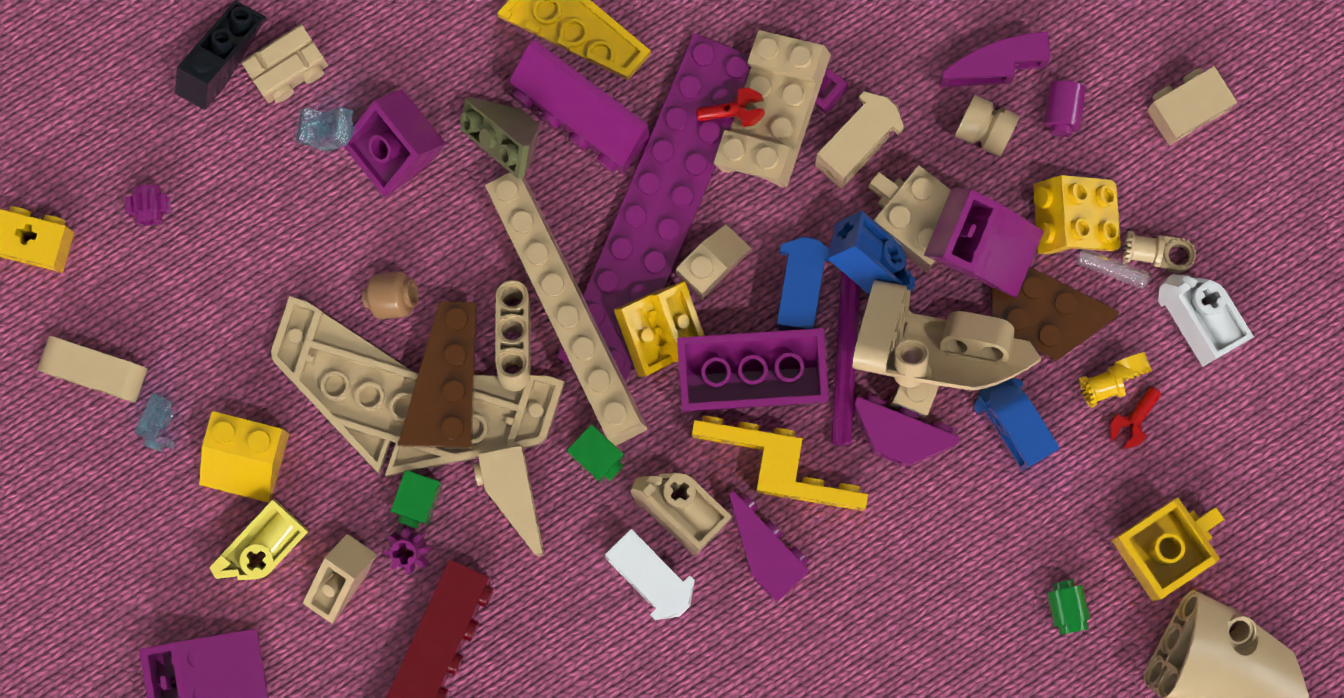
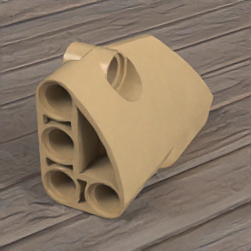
M874 280L857 339L852 368L892 376L898 384L908 388H914L922 383L972 391L988 388L1007 381L1039 363L1041 357L1030 341L1014 338V327L1004 319L964 311L951 312L946 320L914 314L909 311L911 290H908L907 286Z
M1195 590L1189 591L1181 600L1144 673L1145 685L1161 698H1309L1300 666L1292 650L1234 607L1227 606ZM1237 621L1236 628L1229 633L1231 625Z

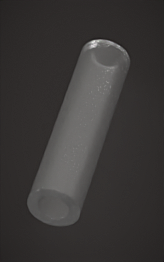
M1081 249L1076 264L1143 290L1151 275L1149 272L1093 250Z

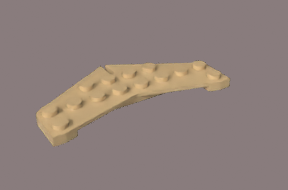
M289 296L271 350L274 363L377 473H381L390 443H396L385 474L387 477L403 474L405 470L412 472L479 458L478 454L516 446H522L524 449L542 444L549 435L565 385V381L550 376L531 375L530 382L525 388L519 391H509L499 383L498 376L475 375L472 448L399 447V438L418 373L400 364L307 301Z

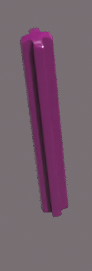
M841 272L831 438L832 444L837 446L850 445L852 438L855 369L852 368L857 343L860 286L843 272Z

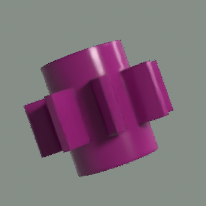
M158 185L133 187V196L125 197V212L129 214V217H135V224L137 225L161 224L163 222L162 214H171L170 196H167V193H161V188Z
M410 526L402 529V537L397 533H393L388 537L393 545L384 552V555L391 557L393 561L392 569L398 566L405 567L406 574H411L415 570V564L423 568L429 563L424 555L433 549V546L426 545L424 531L419 534L412 533ZM404 545H406L407 549L413 550L414 554L412 556L410 551H404Z

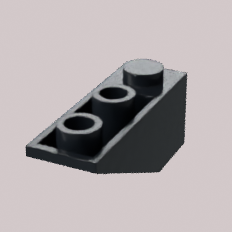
M235 0L177 66L175 94L206 110L225 88L266 17Z

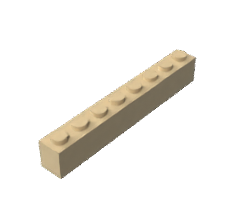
M509 172L486 184L485 187L607 439L617 446L648 430L525 178L517 179Z

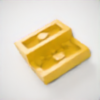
M685 281L657 290L614 309L638 377L648 376L674 362H679L677 338L705 336Z

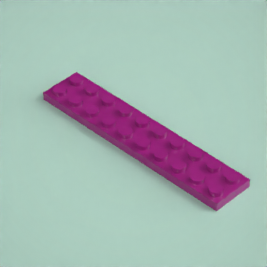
M695 33L583 295L625 383L633 367V361L614 309L666 287L716 168V165L713 163L724 130L730 131L734 117L699 121L696 117V110L698 107L733 102L738 96L737 89L745 87L751 69L747 64L750 55ZM562 346L557 360L571 365Z

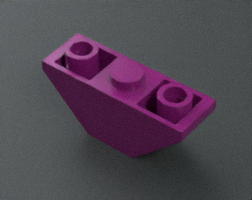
M866 394L864 399L857 396L854 402V412L872 453L904 467H909L954 448L960 439L959 436L952 434L954 431L952 427L936 421L933 422L932 426L918 421L919 414L904 408H899L898 412L885 407L886 402L875 396Z

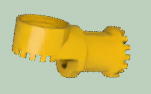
M1145 352L1115 362V365L1108 367L1105 373L1091 378L1086 376L1079 377L1081 390L1085 389V391H1082V394H1086L1084 399L1088 406L1093 408L1097 405L1098 401L1115 395L1119 398L1125 396L1126 392L1123 383L1125 380L1127 381L1129 378L1133 379L1134 376L1139 377V374L1144 375L1145 372L1152 371Z

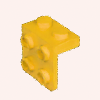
M1060 175L1033 184L1036 227L1044 231L1037 247L1038 254L1050 255L1072 248L1099 251H1115L1120 248L1117 186L1113 180Z

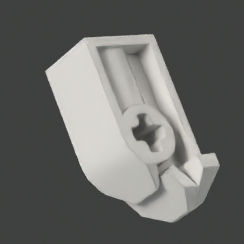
M1172 274L1160 285L1159 304L1161 307L1166 306L1202 367L1254 337L1226 290L1220 284L1208 279ZM1204 300L1207 305L1204 306L1201 301Z
M632 529L605 554V559L651 606L656 608L650 614L654 620L680 617L691 606L695 580L689 576L683 582Z

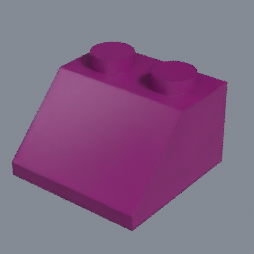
M403 89L374 100L341 144L382 195L386 197L429 165L446 143Z

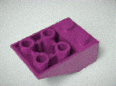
M952 188L924 256L1017 298L1044 231L1004 205L971 189Z
M257 629L139 649L147 698H269Z

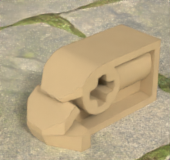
M863 92L858 99L863 106L817 153L815 166L840 189L882 147L889 138V131H894L897 135L903 131L904 125L900 117L899 107L890 98Z
M666 473L659 474L658 476L638 477L630 491L635 503L640 508L643 507L694 557L732 518L717 501L686 474ZM681 490L684 493L683 497L678 498L676 501L672 499V493Z

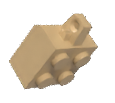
M919 165L905 182L898 178L893 183L878 172L868 188L882 198L878 205L883 210L875 218L874 222L902 247L907 258L925 272H928L936 261L924 256L951 190Z

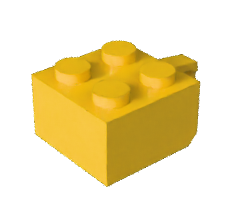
M1177 497L1159 507L1111 539V541L1151 600L1156 601L1163 599L1220 560L1208 542L1213 538L1209 530L1225 519L1216 507L1198 517L1194 510L1189 513Z

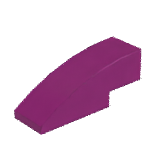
M1048 31L1002 39L977 49L959 59L942 72L939 80L940 87L1011 84L1015 76V70L1045 68L1050 60Z

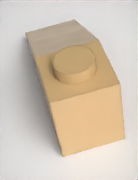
M516 446L478 454L480 463L474 464L477 485H484L485 491L537 557L544 556L524 449L522 446Z

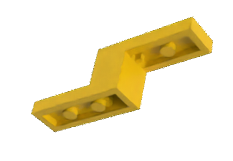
M703 416L702 421L694 420L692 438L763 450L756 493L858 511L866 509L868 494L860 493V486L839 483V488L835 489L824 487V480L803 477L802 483L796 482L803 438L795 437V431L774 428V433L759 431L760 425L748 422H738V427L723 425L724 419L712 416Z

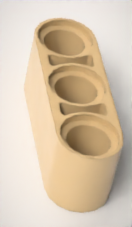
M514 280L504 282L496 292L495 363L499 383L509 391L522 390L530 382L531 309L529 296L524 284ZM513 298L521 300V303L517 306L512 307L505 304L506 301ZM513 331L522 334L515 340L505 338L506 334ZM510 365H519L520 367H522V369L515 374H508L505 372V369Z
M52 336L48 337L37 367V371L133 403L137 401L148 368Z

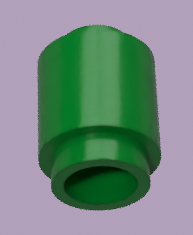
M1074 579L1053 583V591L1047 592V598L1054 627L1058 626L1060 635L1089 629L1087 620L1091 618L1083 585L1075 586Z

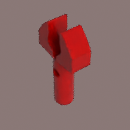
M751 88L737 89L738 96L733 102L698 107L696 117L699 121H707L735 116L741 120L743 127L754 126L764 117V108L747 111L744 108L748 103L764 102V99L759 92Z
M1149 387L1129 416L1121 417L1119 414H1116L1109 423V440H1114L1121 428H1126L1130 425V439L1126 441L1121 449H1129L1140 445L1147 436L1142 432L1141 423L1161 397V392L1155 387Z

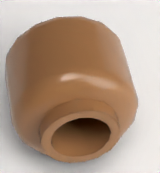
M403 271L374 274L369 279L367 288L363 289V304L379 320L407 317L412 312L413 307H416L418 304L419 293L417 284L414 279H410Z

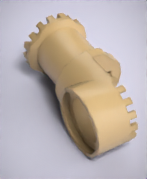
M1134 231L1127 232L1125 241L1127 247H1124L1126 251L1123 252L1124 263H1130L1131 260L1153 263L1154 267L1166 268L1173 273H1183L1192 266L1196 259L1194 245L1184 238L1163 235L1151 238L1137 236L1134 234ZM1173 247L1184 248L1188 253L1187 263L1184 265L1173 264L1169 259V250Z

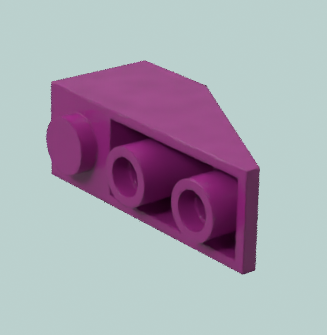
M732 491L729 494V500L751 577L777 603L809 572L805 567L809 561L795 546L789 550L780 540L784 534L770 519L764 523L754 513L758 507L744 492L738 496Z

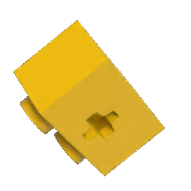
M10 206L9 211L0 209V258L63 273L75 233L65 226L66 221L51 215H44L43 220L30 217V211L15 206ZM34 233L37 234L35 240L25 241L26 235L33 236Z

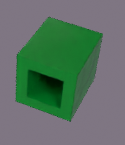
M592 424L567 450L568 454L599 483L605 478L611 482L624 468V465L621 463L625 458L624 454Z
M405 470L391 508L392 513L399 515L397 522L418 529L420 523L429 526L443 484L437 480Z

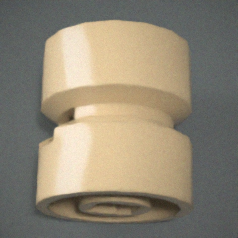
M975 94L955 137L972 145L979 141L983 150L1001 157L1020 115L1004 107L996 111L993 108V102Z

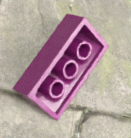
M532 39L509 80L511 90L514 92L512 97L527 109L532 105L542 113L540 118L551 128L557 130L560 126L570 134L568 139L582 151H585L588 147L598 155L596 158L597 162L610 172L617 169L624 174L649 141L648 124L536 40Z
M824 328L677 338L682 412L829 402Z

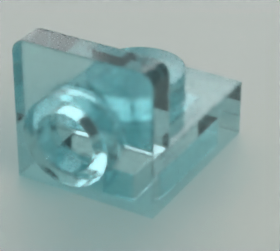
M152 393L135 434L144 437L142 445L162 453L165 446L174 450L177 443L158 435L161 429L165 430L172 419L173 410L170 407L173 402Z

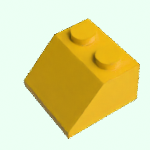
M212 411L202 444L199 485L269 503L272 499L290 433L281 428Z

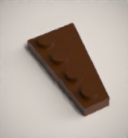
M439 302L399 438V447L472 448L476 302Z

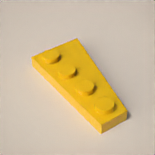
M508 0L497 13L499 18L626 80H629L651 55L650 49L591 0Z

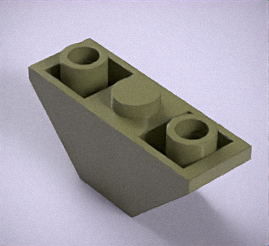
M472 97L465 98L464 109L460 118V130L517 179L524 178L535 155L540 124L519 108Z

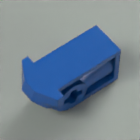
M860 211L834 224L828 260L869 295L874 280L905 285L908 290L913 291L916 279L911 275L909 269L906 270L905 252L869 216Z
M801 236L793 241L781 244L780 254L788 255L777 320V331L814 329L824 262H831L828 260L829 248L818 238Z
M1009 379L1000 384L981 389L973 410L976 414L985 410L1019 467L1024 471L1051 455L1060 447L1028 396L1021 389L1024 386L1020 379Z

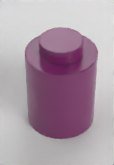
M1062 80L1050 83L1044 126L1051 129L1050 133L1052 135L1070 137L1072 132L1080 130L1086 91L1084 85Z

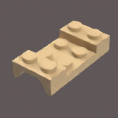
M758 30L747 62L751 69L744 88L748 87L759 92L764 102L748 103L744 109L751 111L764 108L765 115L757 124L749 127H743L741 120L734 117L730 131L724 130L713 163L722 172L730 173L737 171L763 178L780 187L787 188L831 56L824 45Z

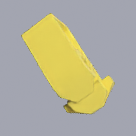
M273 498L209 568L216 579L237 576L238 580L263 578L308 533V529ZM250 551L255 554L260 551L264 552L265 557L263 561L266 565L264 567L261 565H256L254 568L248 564L251 560L248 553Z

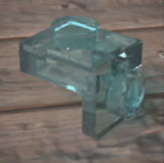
M338 107L325 113L310 108L302 109L296 141L326 152L348 145V141L353 134V124L351 123L353 111L343 107Z

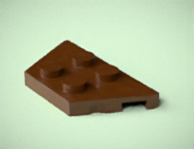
M1031 267L1027 271L1017 298L991 287V317L1004 319L1011 323L1015 331L1014 338L1030 341L1038 354L1054 362H1057L1115 319L1119 314V311Z

